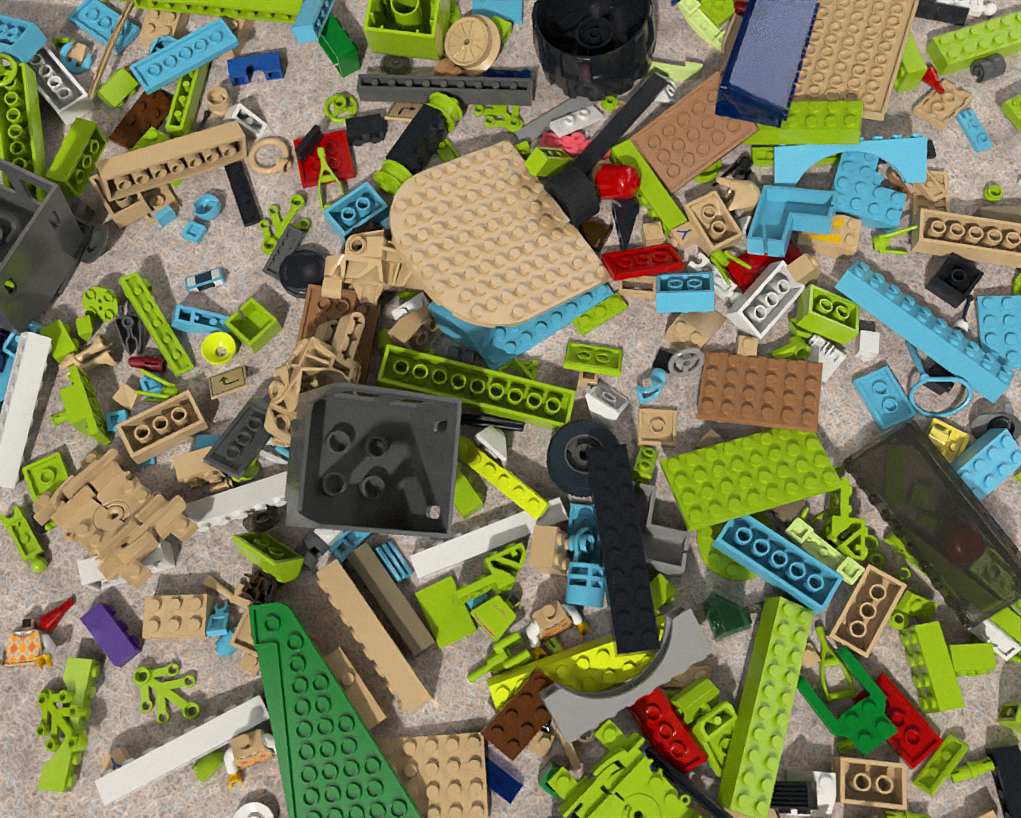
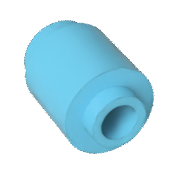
M236 626L232 629L229 628L228 634L222 635L215 643L217 646L215 650L222 657L226 655L231 657L237 650V648L228 645L237 628Z

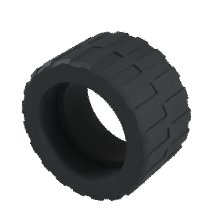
M569 166L545 181V191L551 194L570 219V224L574 227L599 213L600 203L597 193L586 175L577 167Z

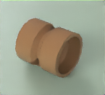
M449 58L442 59L434 70V76L466 77V73L461 68L456 67V64Z

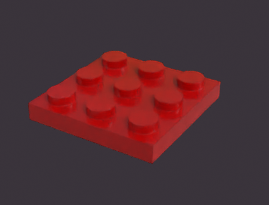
M345 130L322 134V140L304 163L297 159L303 189L318 186L321 160L318 157L317 148L321 147L324 148L325 160L339 181L355 178ZM304 138L293 140L295 149ZM325 171L323 175H328L330 173L328 171ZM336 180L321 183V185L336 182Z

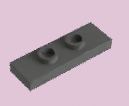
M288 223L262 272L279 280L280 264L285 257L296 251L305 232Z

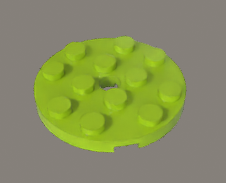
M762 511L750 514L751 517L775 532L771 521ZM726 522L697 530L696 543L700 557L713 573L732 581H744L757 577V575L711 545Z

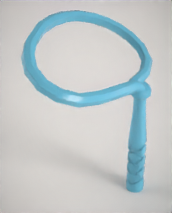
M908 341L905 342L911 358L920 373V381L914 384L909 392V401L912 407L921 415L932 418L950 416L966 407L973 397V389L970 384L964 379L957 377H929L924 371L916 347ZM927 382H958L963 384L968 391L966 399L959 406L943 413H929L922 410L916 405L913 397L915 390Z

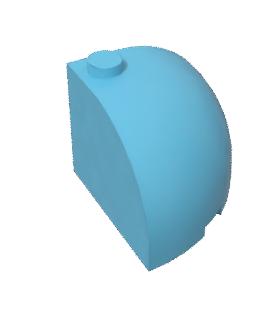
M434 301L427 307L446 338L479 354L488 347L496 332L497 326L489 328L465 322L454 317L451 311L442 305L438 306Z

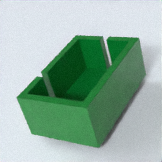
M330 12L318 43L333 65L338 63L335 67L342 78L360 69L359 63L361 59L357 54L359 50L354 41L351 42L347 30L341 28L339 19L337 17L334 18Z

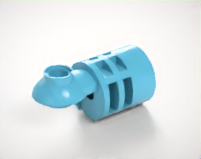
M588 527L581 528L576 534H571L569 537V549L571 552H574L573 562H569L565 604L603 608L605 586L602 567L598 564L590 563V556L595 547L593 533Z

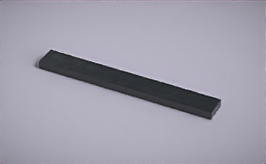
M654 72L570 166L577 167L587 176L667 87L668 82Z

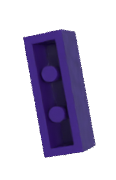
M99 602L79 619L114 666L122 668L141 652V649L138 647L141 643L134 635H129L126 631L129 627L122 619H117L115 616L117 611L111 604L107 605Z

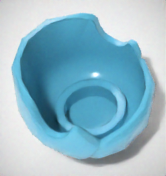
M212 194L202 195L193 204L195 210L193 213L202 220H212L220 214V201Z

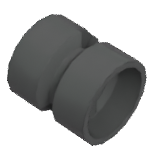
M996 53L985 59L977 60L971 65L972 76H977L978 79H975L977 83L1001 76L1006 70L1005 59L1002 55Z
M450 346L446 359L475 365L476 351L466 349L463 352L461 348Z
M308 532L302 540L303 545H298L294 551L304 557L303 563L312 570L319 562L318 557L323 556L329 549V546L316 535Z

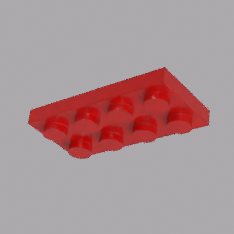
M790 239L785 258L768 256V253L755 255L745 252L737 258L750 265L751 269H747L734 260L729 261L725 269L744 294L770 263L784 260L789 265L802 256V253Z
M670 243L601 255V261L613 281L673 272L684 267V262Z
M881 673L873 681L886 696L884 714L898 730L897 733L886 741L910 769H914L939 747L943 740L884 673ZM861 690L851 700L854 704H857L862 699L867 698L868 695L864 690Z
M660 685L654 688L652 693L643 695L633 705L626 707L652 747L681 773H687L709 758Z

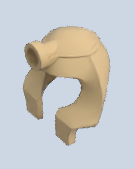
M718 177L716 179L717 183L729 187L728 190L717 191L720 198L727 200L734 194L730 202L725 205L728 211L743 208L748 216H754L761 196L759 187L750 180Z

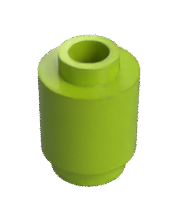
M383 328L377 333L378 352H380L382 357L384 356L387 344L396 346L388 334L390 328Z

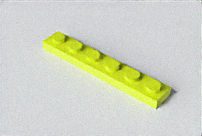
M460 435L458 457L534 519L540 520L550 506V503L466 436Z

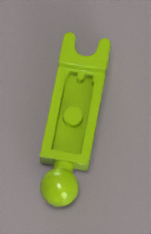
M15 505L12 518L5 516V514H0V519L4 527L7 528L22 559L27 563L31 561V569L34 572H43L47 569L48 563L44 557L39 555L46 551L29 522L24 509Z

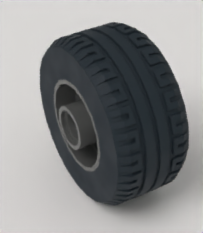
M576 420L575 422L567 423L556 431L548 446L546 464L550 478L566 494L581 498L591 497L586 461L581 457H585L586 448L619 445L618 439L609 428H606L601 423L598 424L596 421Z

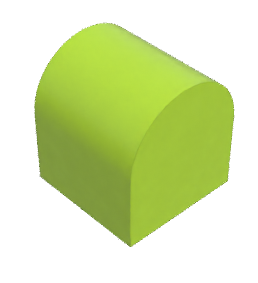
M368 0L363 30L372 53L441 61L444 58L445 37L449 30L450 0Z

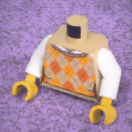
M556 600L532 614V621L527 627L526 633L531 647L534 648L532 655L536 660H539L538 658L541 654L544 657H548L547 653L540 646L541 644L577 625L576 628L581 637L584 638L582 631L588 629L591 633L587 622L582 621L583 618L574 605L561 604Z
M23 619L22 631L9 633L8 638L0 648V666L2 665L5 668L39 666L41 669H43L44 665L52 667L54 665L52 659L56 645L45 631L35 630V619Z
M258 729L230 740L231 746L228 747L224 754L227 773L230 774L228 776L229 788L233 789V782H239L240 787L242 786L241 774L237 772L238 770L240 771L277 757L273 734Z

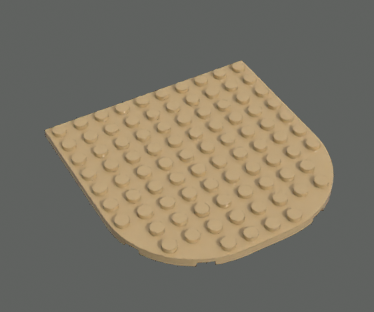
M743 0L766 6L764 19L759 22L736 15L734 12L722 43L721 58L723 65L732 48L736 47L764 67L747 93L748 96L763 102L863 100V118L878 121L884 120L920 0Z
M509 139L415 174L398 189L389 211V227L395 249L427 295L438 306L442 305L451 311L454 317L474 325L489 328L521 325L612 279L605 265L576 227L570 224V219L551 194L545 191L544 185L538 177L528 172V168L524 165L525 160Z

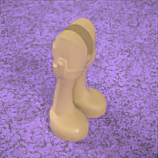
M99 333L94 337L91 346L78 354L70 353L65 356V359L58 367L63 371L70 366L77 365L87 374L88 371L99 365L108 364L116 366L119 364V361L112 350H106L96 358L83 363V360L109 347L106 337ZM69 372L64 375L67 381H70L68 375H70Z

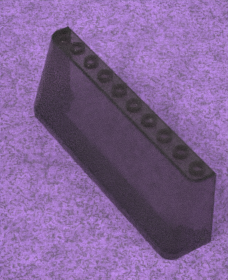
M908 419L844 459L843 465L846 472L852 475L858 488L864 491L870 504L876 507L882 520L888 523L894 536L901 540L907 553L913 556L918 563L919 569L928 576L933 588L940 592L946 605L955 612L961 625L966 627L968 631L1021 601L1020 550L914 420Z

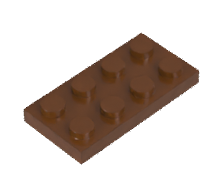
M144 90L108 137L109 140L131 150L151 126L157 130L169 115L173 98L158 90L147 95Z
M536 667L480 731L481 735L511 761H514L551 718L538 692L555 681L539 667Z

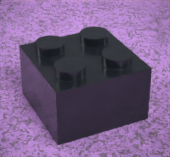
M952 252L925 286V289L956 309L967 298L984 273Z

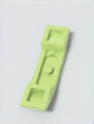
M681 0L678 3V7L688 24L701 38L721 52L722 43L727 31L724 29L721 32L699 9L701 4L697 0Z
M652 61L647 74L651 76L656 72L673 80H689L700 77L703 64L686 61L683 67Z
M797 517L786 529L785 533L803 551L843 576V581L853 585L865 571V568L848 556L846 558L815 534L811 526Z

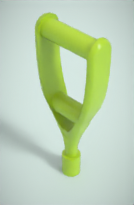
M321 147L317 148L318 157L321 160L318 196L323 213L325 209L334 203L323 205L321 183L336 180L342 196L344 197L345 194L338 178L328 166L325 160L324 148ZM325 171H328L330 173L328 175H323Z
M816 627L815 630L821 642L819 680L825 702L830 704L831 701L849 697L855 698L856 691L847 668L828 645L825 639L824 627ZM828 653L832 657L825 658V655ZM838 664L844 673L849 689L828 693L824 677V667Z

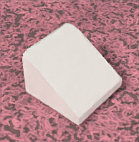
M751 216L736 220V224L743 233V237L752 219Z

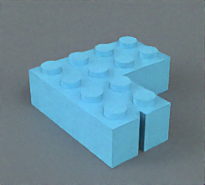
M859 151L841 152L838 156L839 158L828 190L838 192L836 215H846L862 220V226L890 233L895 231L900 222L901 211L904 208L907 194L872 184L879 157Z
M764 185L747 236V253L755 255L768 253V256L785 258L793 230L830 234L838 207V192Z

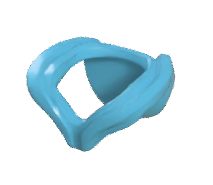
M654 368L650 375L652 387L636 386L635 390L640 403L650 402L660 395L663 386L666 384V373L663 369ZM656 390V393L643 399L642 393H650Z

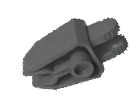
M132 303L129 305L130 315H125L123 305L117 304L119 316L116 317L114 323L121 343L129 356H131L130 345L133 341L136 342L137 351L141 354L144 344V323Z

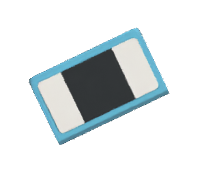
M221 267L187 277L185 278V283L189 294H194L225 284Z

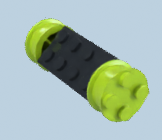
M435 91L430 95V101L422 105L386 155V159L381 164L382 168L380 171H376L373 174V178L379 186L378 189L382 193H389L395 196L403 183L415 174L420 173L428 165L429 159L437 152L439 143L446 139L448 133L454 131L455 123L463 118L462 110L455 98Z

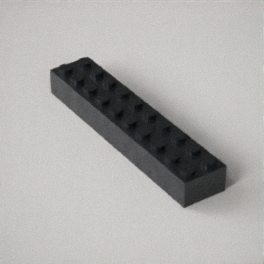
M619 444L586 448L585 461L615 657L658 652L661 648L627 445Z

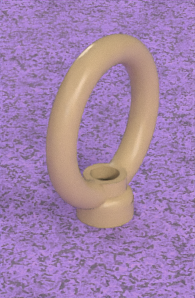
M264 138L256 142L249 151V165L259 174L270 175L278 171L286 174L292 167V162L288 160L289 149L280 139ZM266 145H276L282 150V157L276 160L275 165L268 168L257 165L255 156L258 150Z

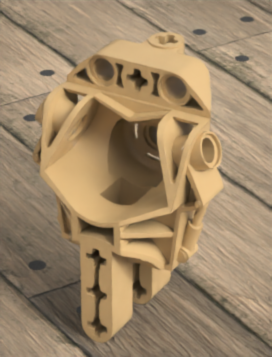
M390 229L351 235L346 241L345 255H330L325 258L321 297L341 299L342 288L355 290L362 305L377 306L378 300L386 290L426 293L396 251ZM362 244V248L360 250H357L359 245Z
M360 312L347 314L341 317L339 321L330 320L320 324L314 337L297 341V346L290 353L291 356L283 366L274 369L275 381L271 382L269 386L271 402L266 413L264 426L268 433L274 435L272 442L275 445L285 448L290 446L292 420L296 419L298 395L306 392L300 386L309 391L334 382L358 384L359 377H361V365L355 362L353 358L365 325V318ZM355 391L342 392L345 394L357 395Z

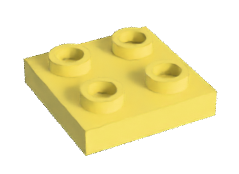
M933 418L917 452L944 466H948L964 452L971 435Z

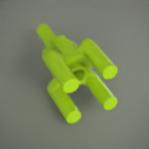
M516 630L493 645L495 651L485 657L487 664L467 675L469 682L472 683L490 671L497 675L505 669L509 671L534 660L532 653L527 648L515 656L511 653V649L524 642L521 634L519 635Z

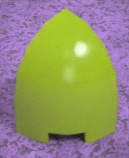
M215 750L203 756L192 769L197 772L196 776L201 782H207L225 763L224 754L226 751Z

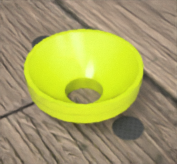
M215 332L208 335L201 345V353L205 360L210 364L218 366L230 362L237 350L234 339L225 332ZM220 347H224L227 350L223 357L216 355V351Z

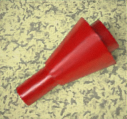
M934 67L928 68L921 81L934 88L938 94L944 93L945 89L940 84L937 69Z
M67 599L60 607H56L38 617L40 621L37 624L45 632L48 630L53 632L65 615L64 613L74 603Z

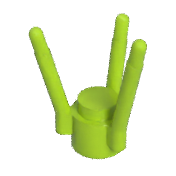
M914 225L887 234L872 236L873 250H879V254L908 255L907 251L886 249V247H889L890 238L907 234V231L916 229L918 226Z
M719 249L711 255L710 260L715 264L727 285L731 284L729 279L733 282L725 270V267L729 264L728 258L747 269H751L750 265L733 256L728 250L723 252Z
M142 368L139 370L167 386V388H162L161 393L134 390L135 394L159 397L144 398V401L164 402L180 394V389L176 388V384L169 383Z

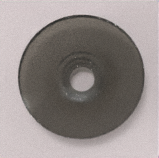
M385 55L380 61V70L384 75H409L414 66L412 58Z
M274 506L262 513L248 514L243 519V526L249 532L260 533L267 531L280 522L282 510L280 507Z

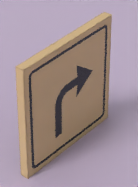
M393 102L385 115V119L411 122L422 105L426 103Z
M244 365L208 377L211 400L249 387Z

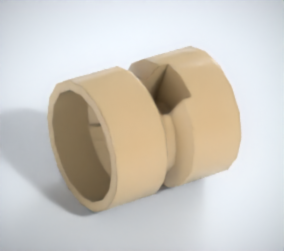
M213 87L205 95L212 115L215 118L224 119L229 107L233 106L227 91L222 87Z

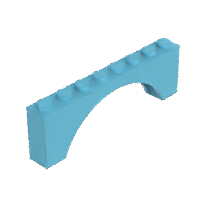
M922 133L910 134V138H902V135H891V139L884 140L883 136H873L869 141H864V137H860L859 145L789 146L780 144L778 147H773V186L795 188L801 176L812 165L833 154L848 151L865 152L883 159L896 170L903 183L926 182L927 137H922Z

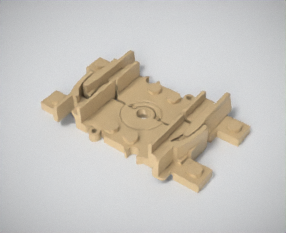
M111 448L103 456L93 449L79 462L84 468L77 476L70 475L54 494L47 491L32 504L38 510L33 518L41 526L52 519L65 532L64 537L68 542L76 540L88 550L87 554L91 558L96 554L98 555L95 558L97 563L100 564L98 570L106 579L111 581L119 574L138 590L153 575L141 562L159 545L155 538L158 536L164 540L171 533L185 543L199 527L182 514L187 508V504L180 495H176L168 502L160 491L152 493L143 486L137 476L130 480L133 475L130 471L124 472L120 468L123 459L116 449ZM92 487L98 492L97 496L91 490Z

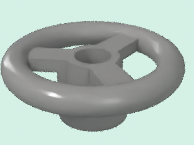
M693 347L680 349L672 355L668 362L670 373L677 377L695 374L702 368L705 362L704 353ZM699 359L697 365L689 370L692 362ZM674 362L681 364L682 371L674 369Z

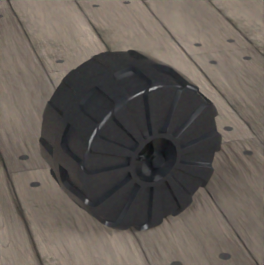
M537 0L532 8V26L535 52L547 81L551 85L556 84L561 88L564 95L573 99L580 96L587 97L590 101H603L609 95H622L634 87V82L637 79H642L649 71L656 43V18L652 0Z

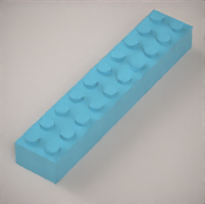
M856 261L835 285L837 290L953 375L967 381L975 391L990 402L994 403L1009 388L1014 377L1010 367L1004 364L1001 365L992 354L983 352L977 343L968 341L960 331L950 328L945 320L936 318L928 308L918 305L913 297L904 295L900 292L899 287L886 282L881 274L871 271L866 263Z

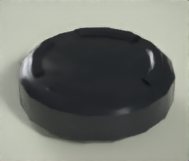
M299 250L285 257L280 264L278 273L284 290L295 298L306 299L308 284L322 286L325 259L321 254L313 250Z

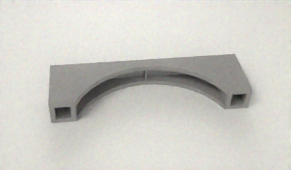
M682 603L665 614L664 632L660 643L661 649L656 652L655 656L641 673L622 686L601 692H582L570 689L556 681L538 692L559 732L567 743L578 740L583 733L597 728L602 721L616 716L618 711L624 707L633 705L643 695L652 693L654 688L668 683L672 680L673 676L687 671L692 664L706 659L708 654L713 652L690 607Z

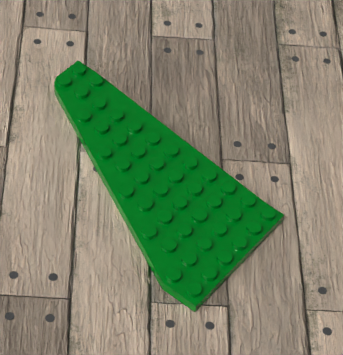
M282 602L249 606L254 648L257 650L289 818H422L419 809L295 611L289 605Z

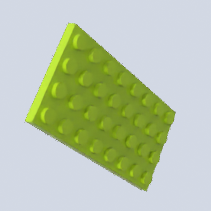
M774 428L660 460L662 471L689 532L841 489L843 485L817 435L813 432Z

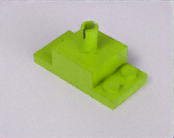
M77 365L68 367L70 371L68 377L72 385L59 390L65 410L50 415L54 426H58L69 421L70 425L82 434L93 436L97 442L102 443L104 446L111 444L112 441L90 377Z

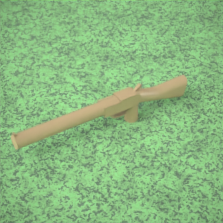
M208 575L201 584L202 587L221 593L229 599L228 604L234 603L244 608L254 606L252 600L249 601L241 597L243 593L241 590L245 586L241 583L237 584L234 593L211 575Z

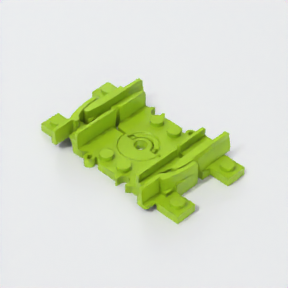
M609 718L593 732V735L607 748V751L588 769L593 774L591 779L583 775L576 781L561 766L547 780V783L564 800L558 808L564 818L580 802L583 806L576 812L579 818H635L634 815L637 811L642 812L641 818H703L692 807H686L690 804V797L685 793H681L678 796L675 788L662 776L661 768L654 772L650 771L649 767L653 759L647 758L639 750L645 738L637 732H633L627 738ZM618 760L622 766L619 768L613 762ZM603 785L610 793L605 794L600 787ZM617 792L623 798V800L617 797L615 793Z

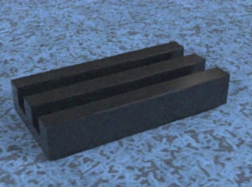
M315 124L296 147L295 153L300 162L304 163L322 140L323 135L320 126Z

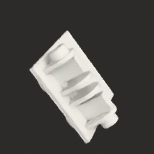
M815 334L807 344L811 349V353L804 360L823 363L821 381L825 383L847 355L837 349L835 345L822 338L821 335Z

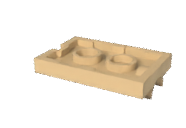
M945 79L940 83L945 89L944 93L938 94L934 89L912 112L921 118L920 120H927L931 128L936 127L940 131L963 111L974 98V96L964 90L959 91L955 89L956 85Z

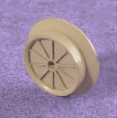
M478 14L469 15L457 20L451 25L445 37V57L455 63L456 67L461 68L466 73V77H474L486 72L494 64L500 51L501 38L497 26L488 17Z

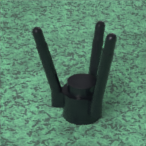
M745 156L741 157L721 177L726 178L735 169L732 175L733 178L737 175H745L743 180H748L752 172L750 170L753 165L752 160ZM714 182L712 186L715 187L718 183Z

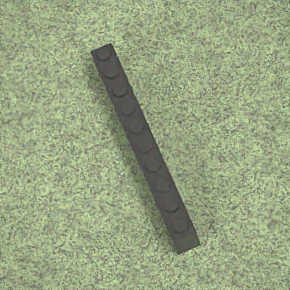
M358 74L356 87L360 101L428 103L430 95L438 91L448 97L455 98L459 104L531 106L533 94L532 78Z

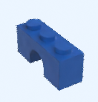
M278 52L227 60L229 78L233 86L250 84L249 77L255 71L264 72L267 81L284 78L282 62Z

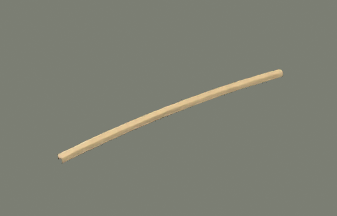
M128 0L104 50L87 95L90 99L95 98L114 46L135 5L133 0Z

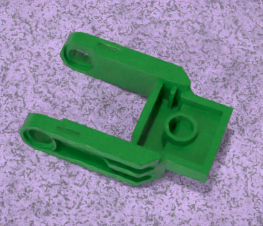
M842 644L834 652L846 664L847 670L868 695L867 698L862 699L844 712L837 720L801 675H799L797 688L833 736L849 738L864 757L897 733L898 730L884 714L886 696L852 653Z

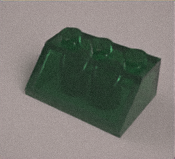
M718 594L711 595L701 603L716 643L740 635L752 628L750 625L752 624V619L749 612H745L744 607Z

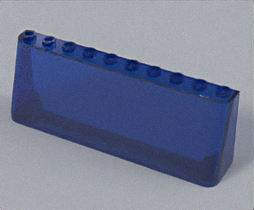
M749 0L721 80L715 109L716 115L777 128L781 127L782 121L787 120L789 110L786 108L790 109L793 99L790 96H794L795 84H797L799 79V72H801L807 51L806 48H808L813 25L818 14L820 3H817V0Z

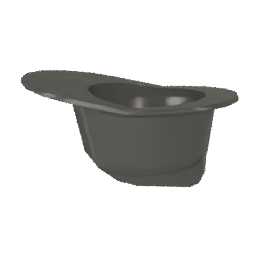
M1006 412L982 414L976 417L971 424V432L976 439H979L990 428H1007L1014 440L1018 439L1021 435V421L1016 416Z

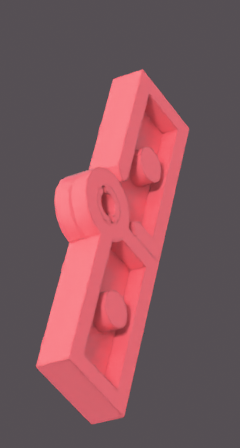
M543 132L540 147L561 148L569 156L578 157L592 140L584 141V135L580 132H574L571 137L562 136L560 138L554 133ZM611 149L606 153V155L601 160L608 159L610 157Z

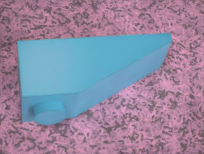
M177 304L172 311L170 327L173 330L203 334L225 332L231 335V332L224 323L230 316Z

